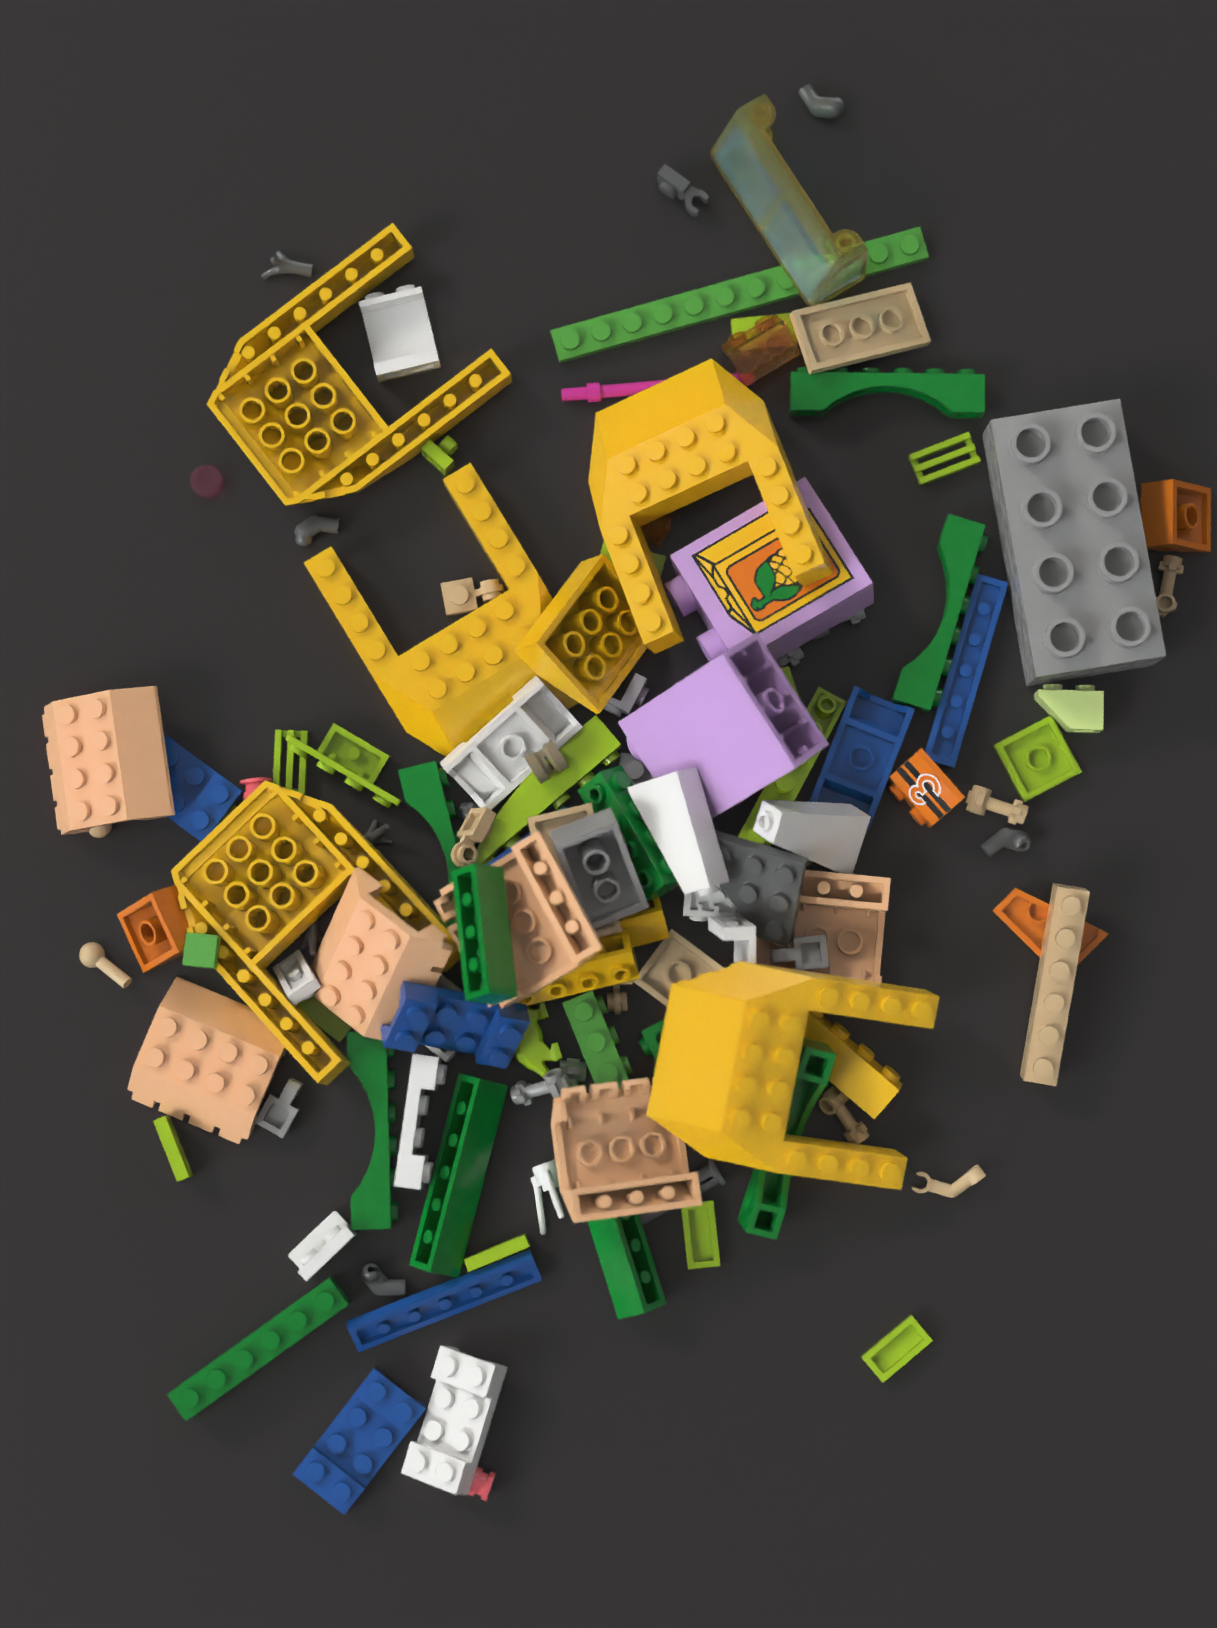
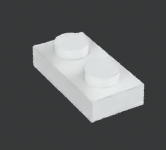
M297 950L273 967L282 988L294 1006L301 1001L311 998L315 991L321 988L308 961L300 950Z

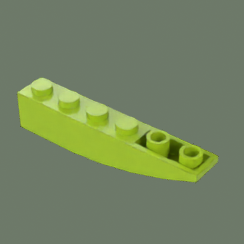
M818 687L807 707V711L827 740L847 701ZM821 751L764 787L738 837L771 846L772 843L753 831L762 800L795 801Z
M597 715L584 724L576 734L558 749L568 768L562 772L555 771L550 774L549 780L542 784L539 783L533 772L523 780L492 822L493 828L489 836L480 842L477 848L478 855L475 863L487 865L494 860V855L502 848L507 850L521 840L519 834L529 827L527 818L544 814L552 806L557 810L571 798L568 792L577 785L580 788L583 787L595 776L593 773L595 769L601 764L608 767L620 757L618 750L621 748V743ZM547 759L546 762H547L548 765L550 766L551 763H550L549 760Z

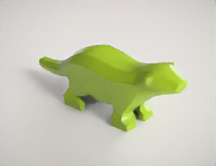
M541 1002L537 1008L527 1006L530 1024L513 1056L525 1068L543 1077L545 1073L550 1071L545 1062H558L563 1057L558 1042L553 1043L550 1049L543 1041L542 1030L537 1021L548 1018L549 1015L545 1003Z

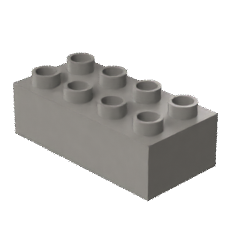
M1120 399L990 420L982 434L1026 686L1154 666L1166 656Z

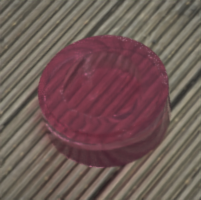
M201 465L191 474L190 484L198 496L213 498L221 492L224 480L220 471L214 466Z

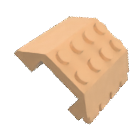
M157 686L106 690L53 701L44 707L45 714L42 715L45 738H48L46 749L49 769L53 771L50 778L53 800L57 801V807H55L57 829L61 830V835L88 832L89 828L130 820H151L175 815Z
M537 831L511 847L513 852L491 864L492 866L503 867L518 996L499 1003L501 1009L537 993L583 966L603 949L541 831ZM452 882L439 890L442 897L433 903L444 923L452 919L455 920L456 923L447 929L460 952Z
M357 867L350 877L310 966L321 985V988L315 991L314 998L363 1037L382 1040V1024L390 1025L398 1010L402 982L407 981L435 987L442 973L441 968L445 967L453 947L445 943L448 936L433 924L417 932L379 903L377 898L383 885Z
M814 870L805 871L793 938L826 935L829 968L802 971L881 983L880 969L885 914L888 911L891 878ZM756 937V963L795 969L794 961L770 964L769 950L793 948L792 941L786 947Z
M176 976L157 1009L134 1063L127 1090L133 1092L132 1100L151 1108L158 1102L160 1103L158 1111L179 1120H183L187 1114L190 1116L189 1124L213 1133L215 1127L220 1128L218 1136L240 1144L242 1138L248 1140L256 1124L254 1123L257 1118L256 1115L280 1058L285 1056L287 1049L249 1006Z
M648 1077L622 1080L621 1089L619 1090L616 1081L591 1084L589 1093H587L584 1085L561 1088V1096L554 1098L551 1131L559 1189L573 1223L702 1205L698 1172L689 1173L685 1142L647 1115L652 1088Z

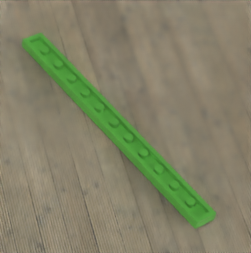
M916 227L550 330L559 363H563L926 261L929 255L921 228Z

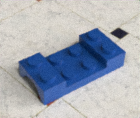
M854 685L809 802L852 804L871 816L867 832L915 709L881 699Z
M164 734L175 815L167 817L199 841H202L219 825L231 807L243 797V791Z
M403 981L400 989L398 1010L390 1025L382 1024L381 1035L383 1047L415 1052L419 1044L474 1054L476 1064L507 1069L530 1024L526 1004L516 1002L501 1009L498 1003L488 1007L487 1004L465 1001L464 992Z
M375 1366L300 1463L293 1475L345 1515L427 1406L407 1394Z

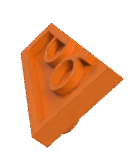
M1015 887L992 911L1040 957L1049 903ZM1087 922L1084 923L1078 964L1109 934L1108 932Z

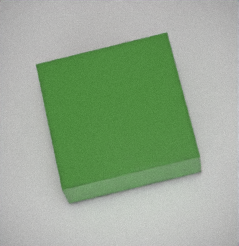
M186 932L182 965L217 969L221 936Z

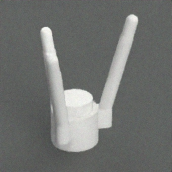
M556 1160L532 1168L534 1177L530 1179L535 1192L541 1235L546 1234L541 1186L543 1192L549 1191L558 1217L564 1218V1212L556 1190L559 1187Z

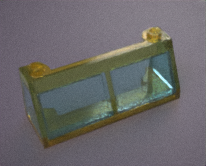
M764 93L736 110L711 149L710 157L807 306L823 304L866 278L868 248L860 236L852 230L843 229L834 234L831 232L771 141L773 132L770 127L775 122L776 110Z

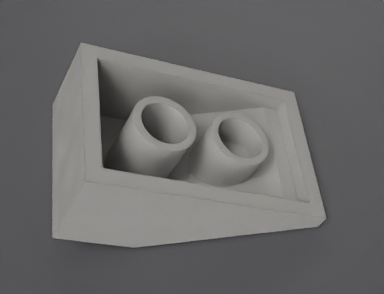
M611 807L549 831L568 883L593 929L649 908Z

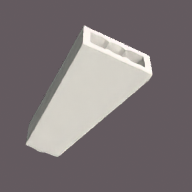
M697 767L676 771L627 787L634 804L684 894L698 891L699 897L719 892L717 885L730 882Z
M762 800L753 831L771 843L806 857L838 873L853 874L871 816L852 804Z

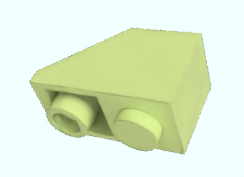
M1045 684L1043 689H1038L1034 693V700L1049 715H1052L1053 719L1065 732L1099 733L1103 730L1104 691H1095L1094 685H1076L1075 690H1063V685Z

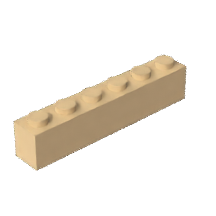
M1056 883L1052 885L1020 1076L1023 1081L1052 1086L1057 1085L1090 895L1086 888Z

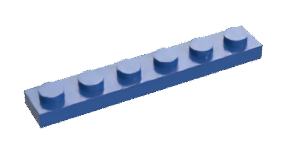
M977 574L925 748L926 754L935 764L951 769L955 767L1008 582Z
M529 1249L462 1275L459 1278H454L347 1320V1329L358 1352H361L540 1282L542 1277Z

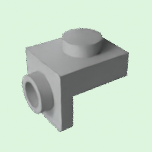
M635 673L621 701L611 697L603 709L617 717H621L622 713L627 716L630 715L635 704L639 706L643 704L650 690L645 687L647 678Z

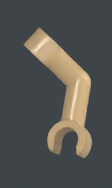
M976 1164L958 1180L948 1184L931 1179L926 1172L918 1171L915 1172L916 1175L925 1177L927 1184L924 1188L914 1186L911 1188L917 1193L929 1191L949 1198H955L970 1186L983 1179L986 1174Z

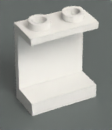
M412 284L398 287L395 293L384 295L383 292H375L364 297L365 300L358 301L378 382L441 367L421 286L415 288Z
M740 915L708 917L709 931L723 941L734 940V963L744 961L756 964V926Z

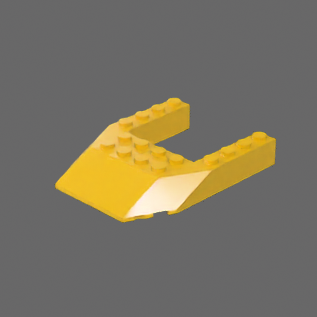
M393 223L240 338L227 367L224 368L219 378L216 389L212 392L207 402V406L286 507L361 491L411 460L421 452V448L429 439L433 442L512 382L510 371L491 348L388 427L316 335V332L415 258L412 246Z
M712 358L597 412L595 416L588 483L602 536L644 645L654 654L683 642L684 638L641 526L742 479L754 475L792 573L798 582L805 587L833 574L765 402Z
M471 463L444 478L443 482L508 590L400 656L397 655L332 546L304 562L406 733L445 757L463 741L467 743L514 700L512 696L534 676H537L567 710L578 704L576 700L535 674L514 651L553 598Z
M265 780L171 870L174 885L178 889L180 908L184 910L189 928H186L187 932L221 936L216 971L317 1083L328 1085L351 1062L298 1004L295 1006L292 1004L282 986L266 968L343 895L354 869L357 867L361 868L383 885L377 901L414 930L419 932L433 924L448 936L445 943L450 944L453 950L445 967L441 968L442 971L447 972L461 959L460 952L447 929V924L443 922L389 861L332 804Z
M744 961L730 964V967L715 972L709 971L700 974L698 977L690 980L685 979L671 984L647 1115L707 1158L779 1174L902 1190L908 1158L895 1149L785 1134L809 1010L933 1029L940 997L925 989Z

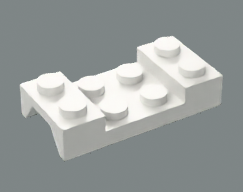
M534 676L512 696L514 700L467 743L463 741L440 762L443 769L459 783L480 808L487 807L492 810L532 772L524 758L525 755L532 751H540L543 744L551 739L559 749L582 728V725L537 676Z
M420 1054L412 1055L394 1186L421 1190L425 1187V1183L431 1182L434 1163L428 1162L429 1155L416 1153L417 1148H423L425 1128H420L421 1115L425 1116L428 1114L430 1096L424 1095L425 1089L438 1090L439 1084L445 1085L447 1065L442 1064L440 1057Z
M440 1345L431 1378L436 1379L418 1440L410 1442L401 1473L455 1495H468L508 1367L462 1353L455 1347Z

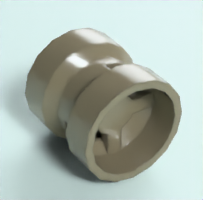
M552 739L543 744L540 751H532L524 756L540 784L549 780L550 774L555 771L562 772L568 768L566 761ZM545 756L547 757V759H548L549 762L551 763L550 766L548 765V763H547L546 760L544 759Z

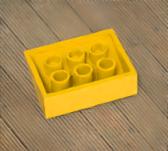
M602 554L580 562L514 651L535 674L595 714H598L603 710L647 647L642 641L615 567Z

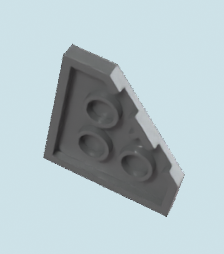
M715 830L730 881L721 884V887L742 917L756 926L757 938L788 947L793 938L808 858Z

